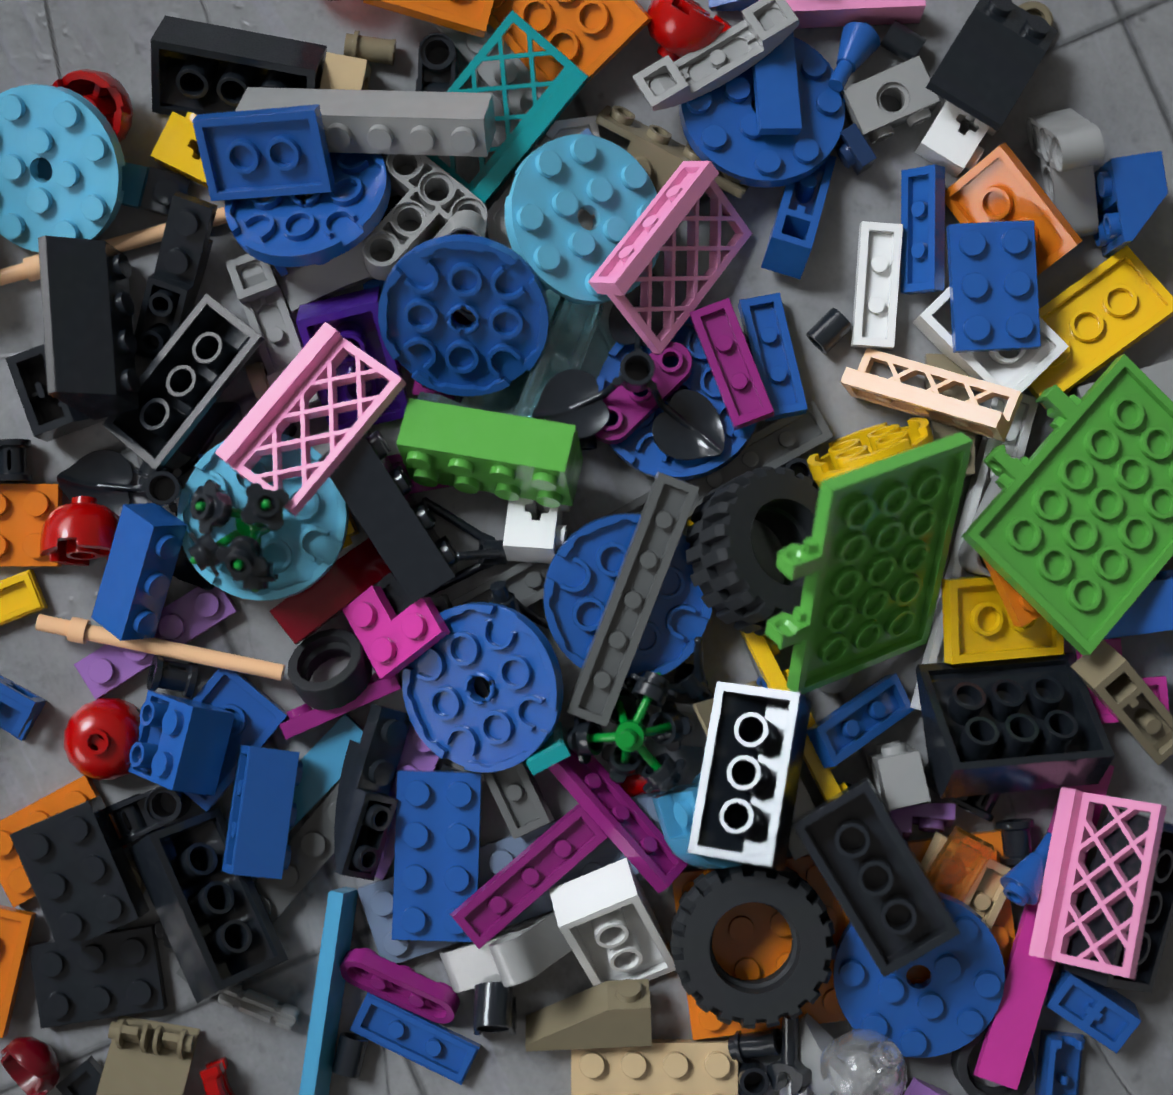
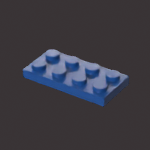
M397 771L396 799L399 800L396 807L392 940L472 942L450 914L479 889L481 772Z

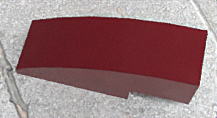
M368 538L335 561L330 570L317 583L299 594L284 599L269 612L294 644H300L332 618H336L341 614L344 607L368 588L377 584L391 570L370 538Z

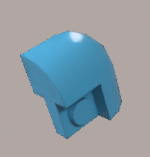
M699 783L679 785L667 792H660L652 797L664 839L673 855L685 863L701 869L729 868L742 865L687 853Z

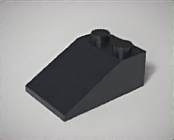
M979 0L925 88L998 132L1047 52L1058 30L1051 27L1042 17L1032 15L1015 5L1012 0Z

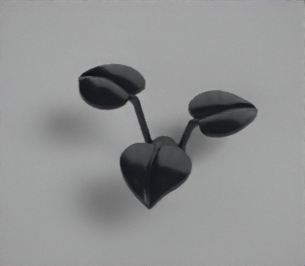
M652 281V306H663V288L658 281ZM640 285L625 294V297L633 307H640ZM614 304L611 308L608 322L612 338L621 345L635 344L634 351L628 353L622 359L619 376L615 377L604 390L598 392V383L588 372L579 369L561 371L546 384L532 412V418L576 425L578 437L583 439L598 433L608 422L609 410L602 399L608 397L620 386H623L630 392H641L648 389L658 407L664 411L655 418L652 426L654 442L660 451L670 458L687 461L718 456L724 450L725 437L722 422L716 409L706 397L696 391L683 389L673 395L669 405L665 403L657 388V384L652 380L655 371L654 362L648 354L642 351V345L645 347L647 345ZM655 311L651 315V330L657 336L663 329V311Z
M235 402L214 403L178 448L181 453L191 457L190 460L181 467L176 468L172 474L166 471H158L149 476L146 483L130 485L133 479V469L129 461L115 451L97 450L83 456L71 467L57 475V482L70 501L76 496L94 497L97 499V504L109 507L118 517L121 514L123 504H130L129 492H145L151 502L169 507L171 512L177 517V503L183 489L180 477L195 466L198 462V454L207 453L214 446L227 439L242 421L241 407ZM182 545L173 576L204 590H212L215 586L204 579L195 569Z

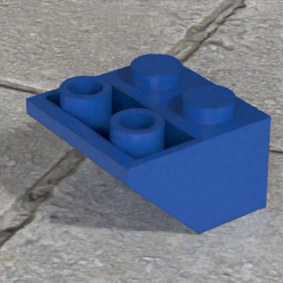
M1162 151L1111 158L1094 173L1099 226L1097 234L1093 236L1095 244L1098 247L1101 246L1103 257L1113 255L1132 242L1168 194Z
M148 690L145 703L140 710L138 742L133 744L129 754L131 765L128 768V772L172 791L215 796L235 713L210 704Z

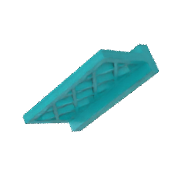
M512 10L447 90V92L466 93L502 90L504 116H495V121L505 120V141L500 146L490 147L489 152H496L486 164L485 157H479L480 171L470 183L457 173L456 156H449L450 166L439 155L426 156L487 205L591 77ZM515 23L527 34L528 53L505 55L503 37ZM533 40L546 51L534 52ZM498 44L499 55L488 56ZM553 56L564 68L553 81L537 82L535 57ZM529 58L531 83L508 85L505 60ZM499 60L502 85L478 87L477 69L486 61ZM472 78V88L462 89L467 81ZM549 86L538 99L537 87ZM532 88L533 106L527 114L510 115L508 90ZM522 119L512 131L511 120Z

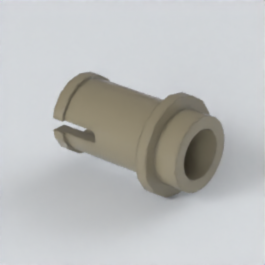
M355 30L354 34L346 33L344 43L345 56L366 59L368 62L394 65L396 39L390 40L363 36L357 30Z

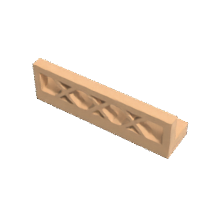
M866 348L858 370L846 367L840 381L852 397L1005 442L1023 397L1021 391L870 348ZM878 362L888 365L893 377L886 379L869 374L873 363ZM896 368H899V369H902V370H905V371H903V372H901V373L898 374ZM919 374L928 378L931 388L924 390L902 382ZM934 379H937V380H940V381H943V382H941V383H939V384L936 385ZM958 385L966 388L970 399L962 401L941 395L940 393ZM972 390L982 393L975 396ZM995 396L1008 400L1003 413L979 406V404Z

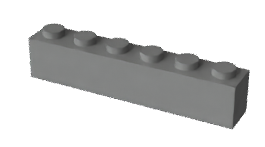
M247 87L235 110L246 111L319 104L329 152L487 157L496 132L493 93Z

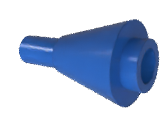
M849 22L844 25L837 56V66L828 81V86L832 90L842 91L851 73H854L879 48L881 43L880 37L871 25L865 22Z
M1046 833L1036 850L1026 856L1000 879V883L1004 888V895L1013 903L1020 906L1037 904L1042 888L1052 833Z

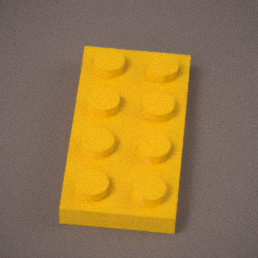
M1127 245L1039 309V317L1069 347L1027 387L1036 399L1045 389L1057 385L1067 394L1173 316V296Z

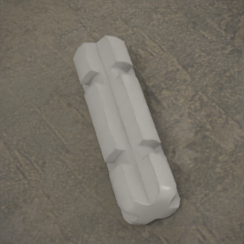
M237 985L219 993L218 996L220 1004L232 1009L234 1006L239 1007V1012L270 1023L271 1020L275 1021V1026L285 1030H291L299 1016V1009L287 1003H284L282 1006L278 1004L279 1000L249 988L244 991L242 990V985Z

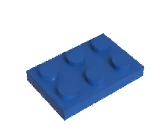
M319 104L199 114L192 120L211 201L332 192L336 187Z
M1034 220L949 224L946 227L953 353L1040 348Z
M220 668L192 699L193 701L210 704L235 713L215 796L184 792L206 812L212 809L235 781L240 745L263 747L280 727L279 724L283 723L288 717L285 710L242 674Z

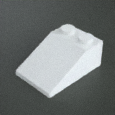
M949 287L912 322L944 355L972 378L1018 390L1021 393L1069 347L1039 317L1041 347L1038 349L953 353ZM997 397L1005 405L1007 404L1008 400Z
M627 858L549 889L558 928L593 986L611 980L649 979L650 981L676 970L669 945L641 883Z

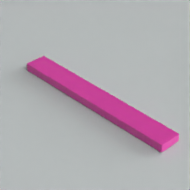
M1109 765L1099 784L1065 788L1106 796L1115 766ZM1058 799L1047 833H1052ZM1095 804L1092 823L1095 827H1097L1103 807L1100 804ZM1089 851L1085 854L1084 864L1086 863ZM1039 899L1037 904H1026L1005 969V985L1002 1000L995 1016L988 1025L973 1074L1015 1090L1018 1089L1056 961L1029 955Z

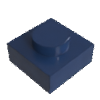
M855 123L842 130L837 142L838 146L835 148L836 153L842 164L847 169L852 167L858 176L872 167L877 157Z

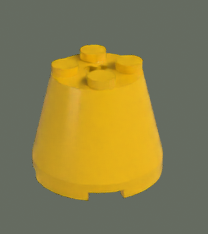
M913 417L907 420L908 426L900 427L899 424L888 425L885 422L864 428L830 442L827 454L819 457L817 453L810 455L807 459L813 480L820 488L821 481L933 442L934 436L928 419Z

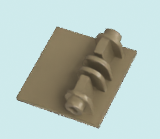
M118 1016L117 1022L112 1021L109 1027L108 1038L112 1040L96 1095H184L200 1029L128 1016Z

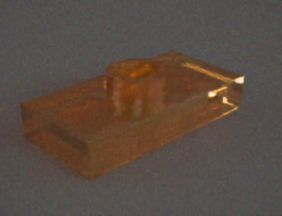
M955 826L927 871V875L936 890L963 901L995 851L993 845Z

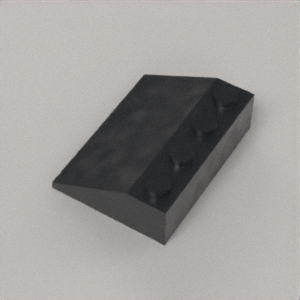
M1073 652L1061 655L962 664L943 662L917 665L916 676L928 762L941 799L1099 784L1115 754L1086 684L1071 668V665L1076 662Z

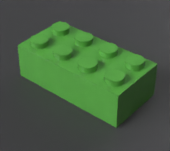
M413 398L408 399L396 443L410 479H413L420 485L435 487L437 484L454 486L458 491L468 494H475L479 490L495 493L499 498L509 501H516L519 497L536 500L540 505L550 508H557L560 505L573 506L583 464L576 425Z

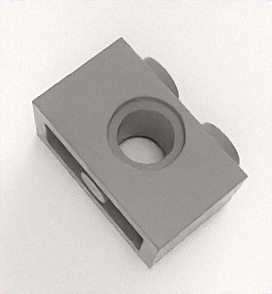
M920 56L843 89L841 94L845 100L846 118L850 125L854 123L857 125L865 140L870 139L872 144L881 142L895 133L893 130L895 127L904 123H908L909 127H914L932 117L931 111L934 110L940 100L937 94L925 88L930 78ZM883 96L896 98L900 104V110L896 112L885 110L881 105L880 98Z
M891 740L875 744L876 751L866 754L873 786L888 810L931 801L919 750L906 745V742L900 743L899 740Z

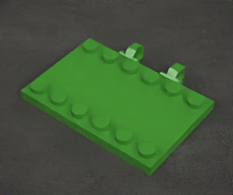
M1125 354L1117 357L1081 399L1075 394L1068 397L1057 385L1043 391L1035 402L1042 403L1047 409V416L1054 419L1050 424V427L1054 430L1029 459L1026 456L1020 459L1011 458L1005 452L1004 444L995 447L986 456L983 462L999 477L995 483L1002 490L961 536L1082 656L1090 655L1173 556V402Z
M958 432L821 481L812 538H806L803 541V545L793 543L778 551L777 568L790 580L793 581L805 576L800 607L796 606L793 614L782 612L767 620L765 635L769 636L780 649L793 645L786 686L790 691L800 692L801 694L808 693L928 642L973 440L963 432Z

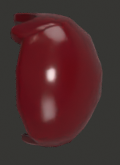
M33 1036L17 1037L1 1051L2 1055L5 1054L1 1059L2 1066L27 1095H47L57 1084L61 1072L57 1054L49 1044Z

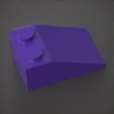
M380 286L299 305L296 324L303 346L310 341L326 322L335 328L343 338L403 379L400 362L397 359H392L380 334L378 323V308L381 297ZM348 354L337 367L336 376L355 373L356 359ZM384 378L365 381L366 397L379 395L389 382ZM357 383L337 387V403L357 399ZM405 386L373 425L404 417L408 403ZM328 389L319 390L318 394L322 406L329 405ZM358 410L339 413L338 430L351 428L358 420ZM326 416L329 425V416Z

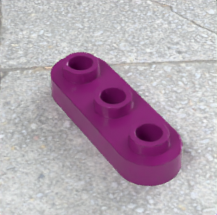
M669 342L661 354L652 352L649 354L655 365L652 380L657 384V388L664 401L690 377L693 368L690 352L685 346L677 342ZM674 356L679 362L675 367L668 368L663 364L665 358ZM623 386L618 387L602 401L606 404L609 414L617 415L619 420L614 426L605 425L595 436L606 444H618L626 440L659 408L651 392L648 391L643 397H637Z
M350 949L340 965L342 977L351 985L432 1022L440 1024L450 1023L453 1021L460 1006V999L451 986L442 982H435L416 973L408 966L398 965L378 956L371 949Z

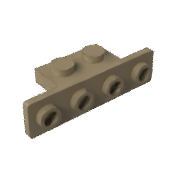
M607 105L595 120L597 124L631 141L627 152L647 172L657 194L683 161H701L689 144L685 146L671 139V133L660 126H647L635 120V115L624 107H611ZM718 170L719 174L714 180L720 189L741 199L749 186L740 184L741 180Z

